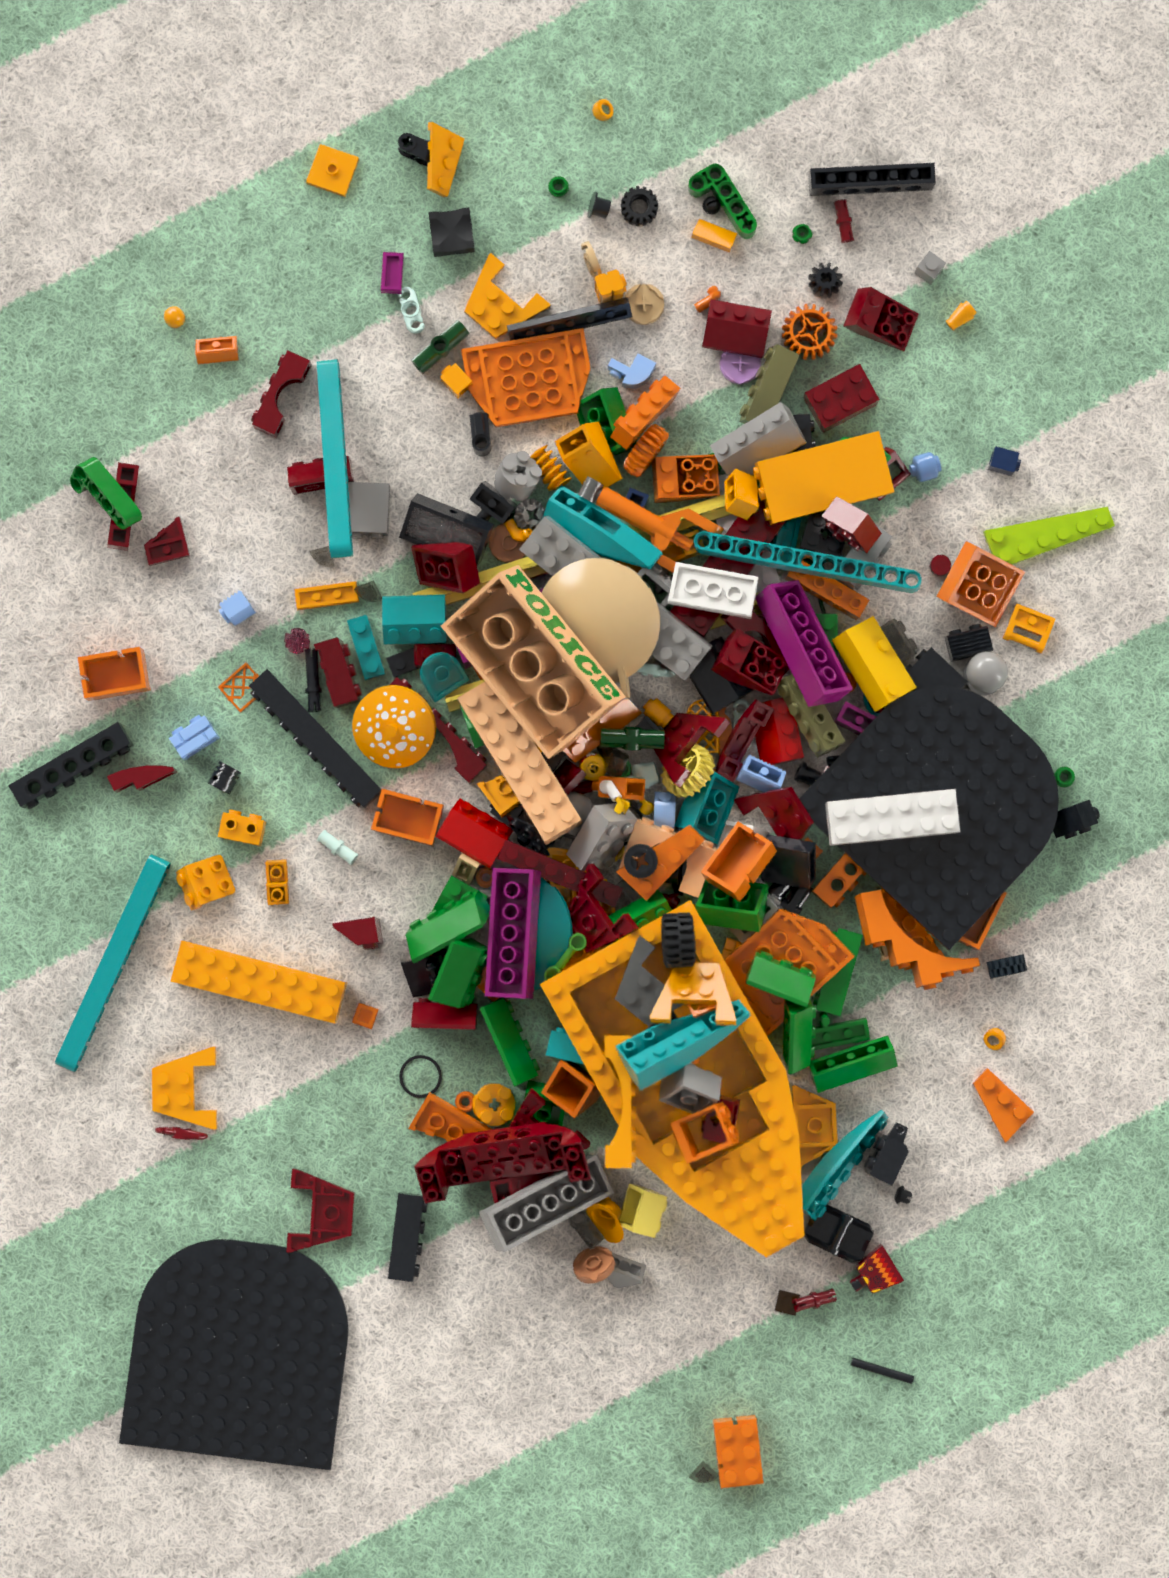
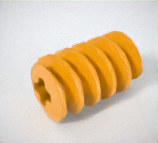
M545 445L535 451L530 457L541 468V477H544L542 482L543 484H549L547 486L548 491H556L561 485L565 486L572 478H564L567 471H559L562 463L554 464L558 458H550L553 451L546 452L545 449L548 445Z

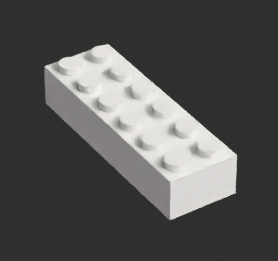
M955 789L831 801L825 804L830 846L960 832Z

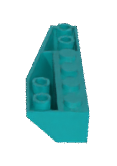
M562 485L547 502L542 519L544 516L551 517L598 555L646 569H651L663 555L658 548L629 526Z
M740 1000L731 1002L736 1017V1025H716V1009L696 1018H693L691 1014L671 1020V1023H661L652 1026L615 1047L629 1076L641 1091L680 1070L716 1046L751 1016L750 1012Z
M883 1110L878 1111L845 1135L824 1156L803 1183V1213L814 1221L825 1213L826 1205L837 1196L840 1185L849 1179L852 1168L862 1161L863 1153L874 1144L875 1136L879 1130L882 1131L886 1127L889 1117Z

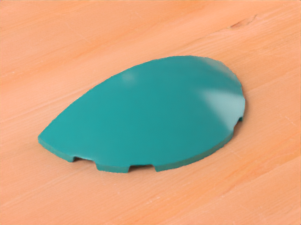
M541 878L535 991L542 988L540 984L545 981V971L548 967L556 965L568 949L569 938L573 935L570 912L563 896L556 887L551 886L544 878Z

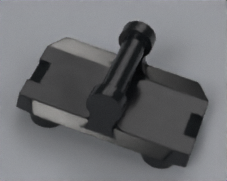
M828 1204L826 1205L825 1213L820 1218L818 1217L816 1221L810 1218L804 1230V1237L808 1243L851 1263L859 1262L863 1259L874 1234L870 1224Z

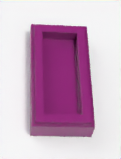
M383 252L381 293L402 294L404 253Z

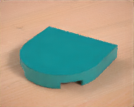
M444 652L434 653L427 657L420 669L422 684L435 703L470 680L459 661L454 656Z

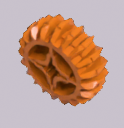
M804 304L803 311L799 306L796 307V313L790 311V318H785L784 322L787 325H782V330L785 331L782 333V338L787 339L784 345H792L789 350H797L796 353L799 355L803 353V360L807 359L808 354H810L812 360H815V353H817L818 357L822 358L823 351L829 353L830 348L828 346L834 347L835 342L833 340L837 339V334L833 333L837 331V326L832 325L835 319H828L830 312L828 311L823 314V307H820L819 311L815 310V304L812 305L811 309L808 308L807 304ZM806 317L815 318V319L819 320L820 322H818V323H812V322H810V320H809L808 318H806ZM800 320L802 330L794 336L793 326ZM807 328L809 331H814L812 335L810 333L806 334ZM825 328L826 338L819 344L817 334ZM807 341L813 347L804 346L799 342Z
M657 424L651 425L628 454L623 468L629 474L640 477L664 447L669 433Z

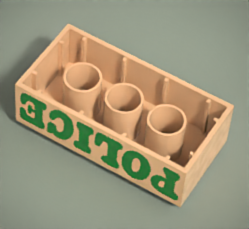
M519 565L499 572L441 625L443 630L548 759L568 748L626 698Z

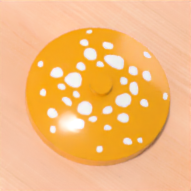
M387 685L374 689L360 701L353 715L352 731L357 746L372 762L387 768H404L417 763L430 750L436 735V721L431 707L417 692L403 686Z

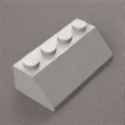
M780 402L716 441L710 447L718 463L728 476L735 468L753 476V468H755L756 462L789 454L807 442L790 409Z

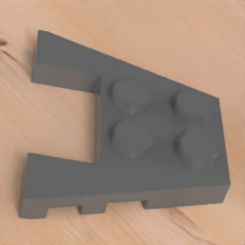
M639 936L615 999L649 1027L653 1024L650 1021V1015L665 985L641 966L655 947L642 936ZM673 1003L672 1011L679 1008L683 1004Z

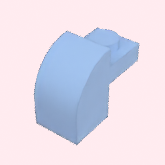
M637 354L631 367L611 358L608 364L609 374L617 379L624 378L622 387L628 389H636L645 385L656 368V362L640 354Z
M655 792L653 825L659 827L667 825L674 828L676 796L670 792Z

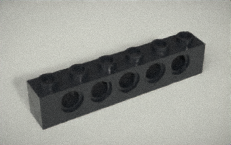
M935 162L810 168L808 176L809 196L933 190L936 183Z
M116 722L8 786L20 807L34 808L39 804L38 800L44 797L46 799L53 797L58 793L57 789L62 786L68 788L75 784V779L81 775L83 778L94 772L93 769L99 765L104 767L111 763L112 757L127 754L131 751L130 747L133 746V743L122 724ZM107 741L113 742V748L110 751H105L104 744ZM94 751L95 759L87 762V753ZM76 762L77 769L70 773L68 771L69 763ZM57 772L59 776L57 782L51 783L50 775ZM39 783L40 791L33 794L31 791L32 785Z

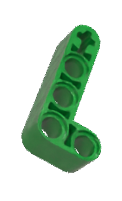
M711 164L691 176L688 183V192L691 196L699 198L712 191L740 237L749 239L754 236L757 228L756 219L720 164ZM716 172L720 177L713 179L710 177V174ZM700 183L703 187L701 189H694L692 185ZM724 189H727L731 192V194L729 196H723L720 192ZM739 207L742 212L735 214L731 209ZM744 223L746 224V226H750V225H751V229H750V230H749L748 228L743 229Z
M91 457L75 466L70 477V484L73 490L78 494L88 490L120 529L124 530L142 520L140 509L96 457Z

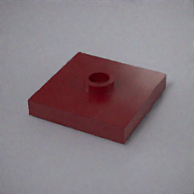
M567 759L553 773L567 796L586 776L582 769Z

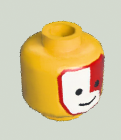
M589 752L579 761V768L586 773L584 778L589 781L599 780V777L604 776L607 771L604 758L596 752Z

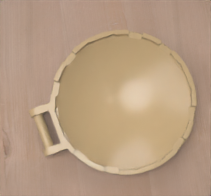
M588 558L573 562L559 570L547 582L542 590V595L613 682H620V690L626 696L624 699H629L631 693L628 677L637 672L649 660L659 638L660 613L655 596L650 587L648 588L646 583L640 578L639 574L628 566H624L614 560Z

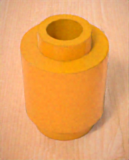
M650 698L643 706L645 709L643 714L662 728L674 717L671 710L658 698L655 700Z

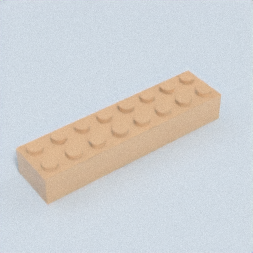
M486 681L458 697L459 704L545 845L581 825L582 820L534 741Z

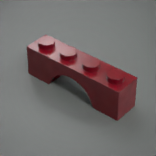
M287 350L285 355H281L278 361L279 369L277 373L272 374L269 380L270 387L267 392L265 391L260 399L262 404L259 410L254 411L251 418L255 429L276 439L285 422L284 416L278 410V397L281 391L288 385L303 383L312 366L310 360Z
M118 462L116 481L132 501L135 502L139 465ZM111 519L107 548L128 551L131 526L122 530Z
M752 611L751 619L726 614L720 616L733 631L737 628L743 632L756 631L762 637L765 646L783 656L770 628L767 626L766 619L762 615L757 616Z

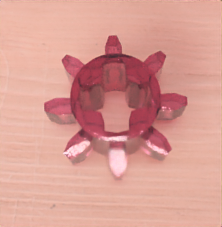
M293 628L290 634L285 633V648H288L290 652L300 654L304 652V648L309 649V634H306L304 629Z

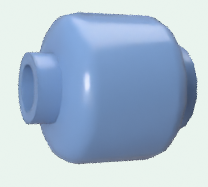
M931 452L914 456L912 464L909 465L911 476H916L920 482L937 478L939 472H941L938 456H934Z

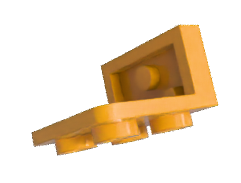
M215 855L186 865L176 871L177 883L182 887L185 903L190 907L191 911L200 908L206 903L235 893V887L221 855Z

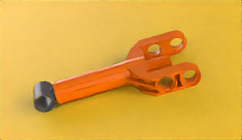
M587 476L578 492L579 496L592 503L596 501L597 506L649 534L652 545L661 552L666 550L670 542L689 552L694 540L676 531L681 523V517L707 532L722 534L724 530L721 526L689 508L668 515L658 516L608 487L603 488V484ZM662 555L657 564L674 573L676 562Z

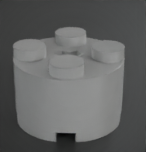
M527 452L510 453L504 457L495 473V488L507 499L514 498L516 499L515 501H523L532 494L540 480L542 470Z

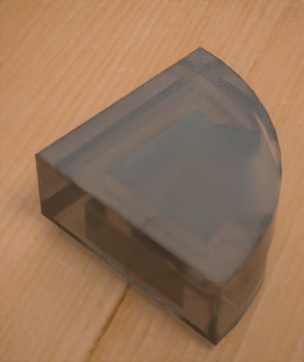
M329 546L309 551L314 561L319 565L335 567L334 561L331 559Z
M374 580L357 586L354 589L357 595L365 601L379 602L382 600Z
M702 1461L688 1477L698 1483H708L718 1478L719 1475Z

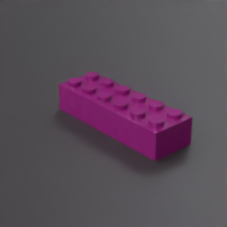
M799 580L769 584L755 596L759 608L809 707L837 702L853 690Z
M493 868L485 996L533 999L541 871Z

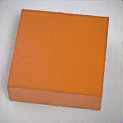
M358 1003L352 1023L372 1029L379 1009Z

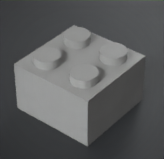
M689 1063L680 1070L661 1079L659 1101L691 1114L696 1113L719 1101L722 1077Z

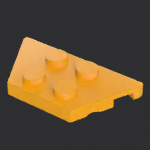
M792 1085V1102L799 1134L800 1163L802 1167L804 1164L830 1151L838 1143L836 1103Z

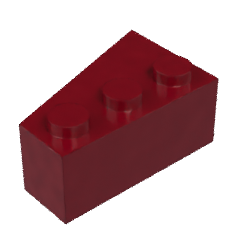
M339 637L315 643L314 647L319 652L320 666L325 673L326 684L333 706L339 708L360 702L359 696H362V691L359 683L356 684L354 676L357 673L354 664H350L348 656H351L348 644H344Z

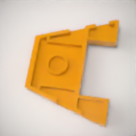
M490 253L464 312L494 339H497L508 332L507 325L530 320L537 314L549 309L551 304L536 293L524 308H521L491 282L505 265Z
M694 963L693 967L673 968L650 1015L651 1023H671L673 1003L717 1005L716 1025H736V1017L720 964Z
M216 1046L152 1068V1111L213 1130L217 1129V1110H195L194 1066H216Z

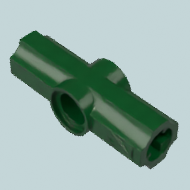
M456 320L443 333L435 336L428 346L411 359V362L419 372L424 374L470 334L469 331L459 320ZM438 343L446 345L442 351H437L435 346Z
M624 727L623 729L601 728L600 747H616L631 751L641 750V748L664 749V730H643L640 727Z

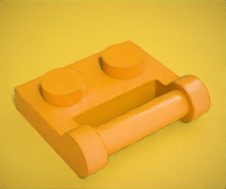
M1015 604L1002 639L1007 641L1010 639L1033 648L1035 652L1042 654L1056 618L1020 604ZM1018 627L1041 636L1040 641L1038 642L1013 632V629Z

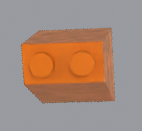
M563 1059L559 1061L541 1092L573 1118H576L596 1103L601 1095L588 1072L576 1063Z

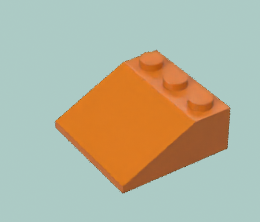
M966 541L936 597L996 627L1025 571Z

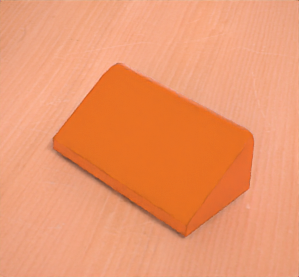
M237 336L196 340L195 355L197 363L238 361Z

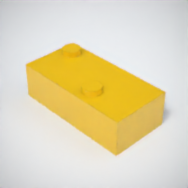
M874 616L845 630L832 640L875 712L917 688Z

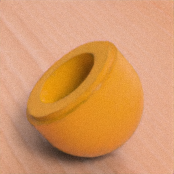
M606 99L597 101L592 109L594 117L600 121L610 119L614 112L612 104ZM602 105L609 107V114L603 112Z
M172 306L166 309L164 320L169 327L178 328L183 325L185 314L179 307Z
M992 1028L986 1032L983 1040L988 1048L999 1050L1005 1044L1006 1036L1001 1029ZM989 1036L997 1037L999 1044L991 1045L988 1041Z

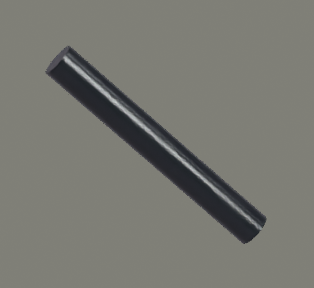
M852 1357L850 1366L912 1384L914 1380L913 1375Z

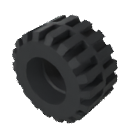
M691 913L663 914L661 918L663 961L666 968L693 967L695 963V932Z

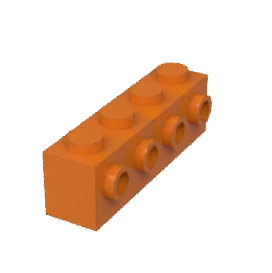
M664 376L660 381L656 379L649 387L650 391L648 393L644 391L638 398V403L636 405L632 404L625 412L627 415L625 417L620 416L614 423L616 428L611 438L627 450L670 406L681 388L667 376Z

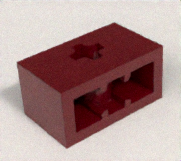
M720 1095L719 1101L714 1104L723 1102L730 1111L729 1119L732 1126L736 1127L741 1100ZM716 1111L707 1114L706 1120L704 1119L701 1125L702 1139L718 1143L727 1142L728 1140L717 1118Z

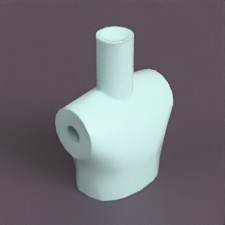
M655 762L632 765V775L624 777L645 779V789L660 783Z

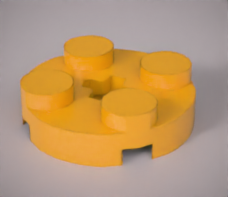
M486 1084L480 1088L477 1095L475 1094L473 1098V1112L484 1124L500 1126L512 1119L515 1111V1098L511 1090L501 1084ZM493 1099L499 1102V1106L494 1111L493 1108L489 1107V1103H492Z

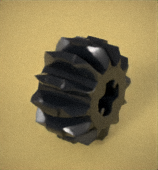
M830 262L826 267H824L823 263H819V269L813 267V274L808 276V279L811 280L808 286L810 288L815 287L812 292L813 294L820 291V298H823L825 293L828 298H831L832 292L837 294L839 292L838 287L843 285V282L840 280L843 276L842 273H837L838 266L831 269ZM828 277L829 282L826 281L823 283L822 278L826 279Z

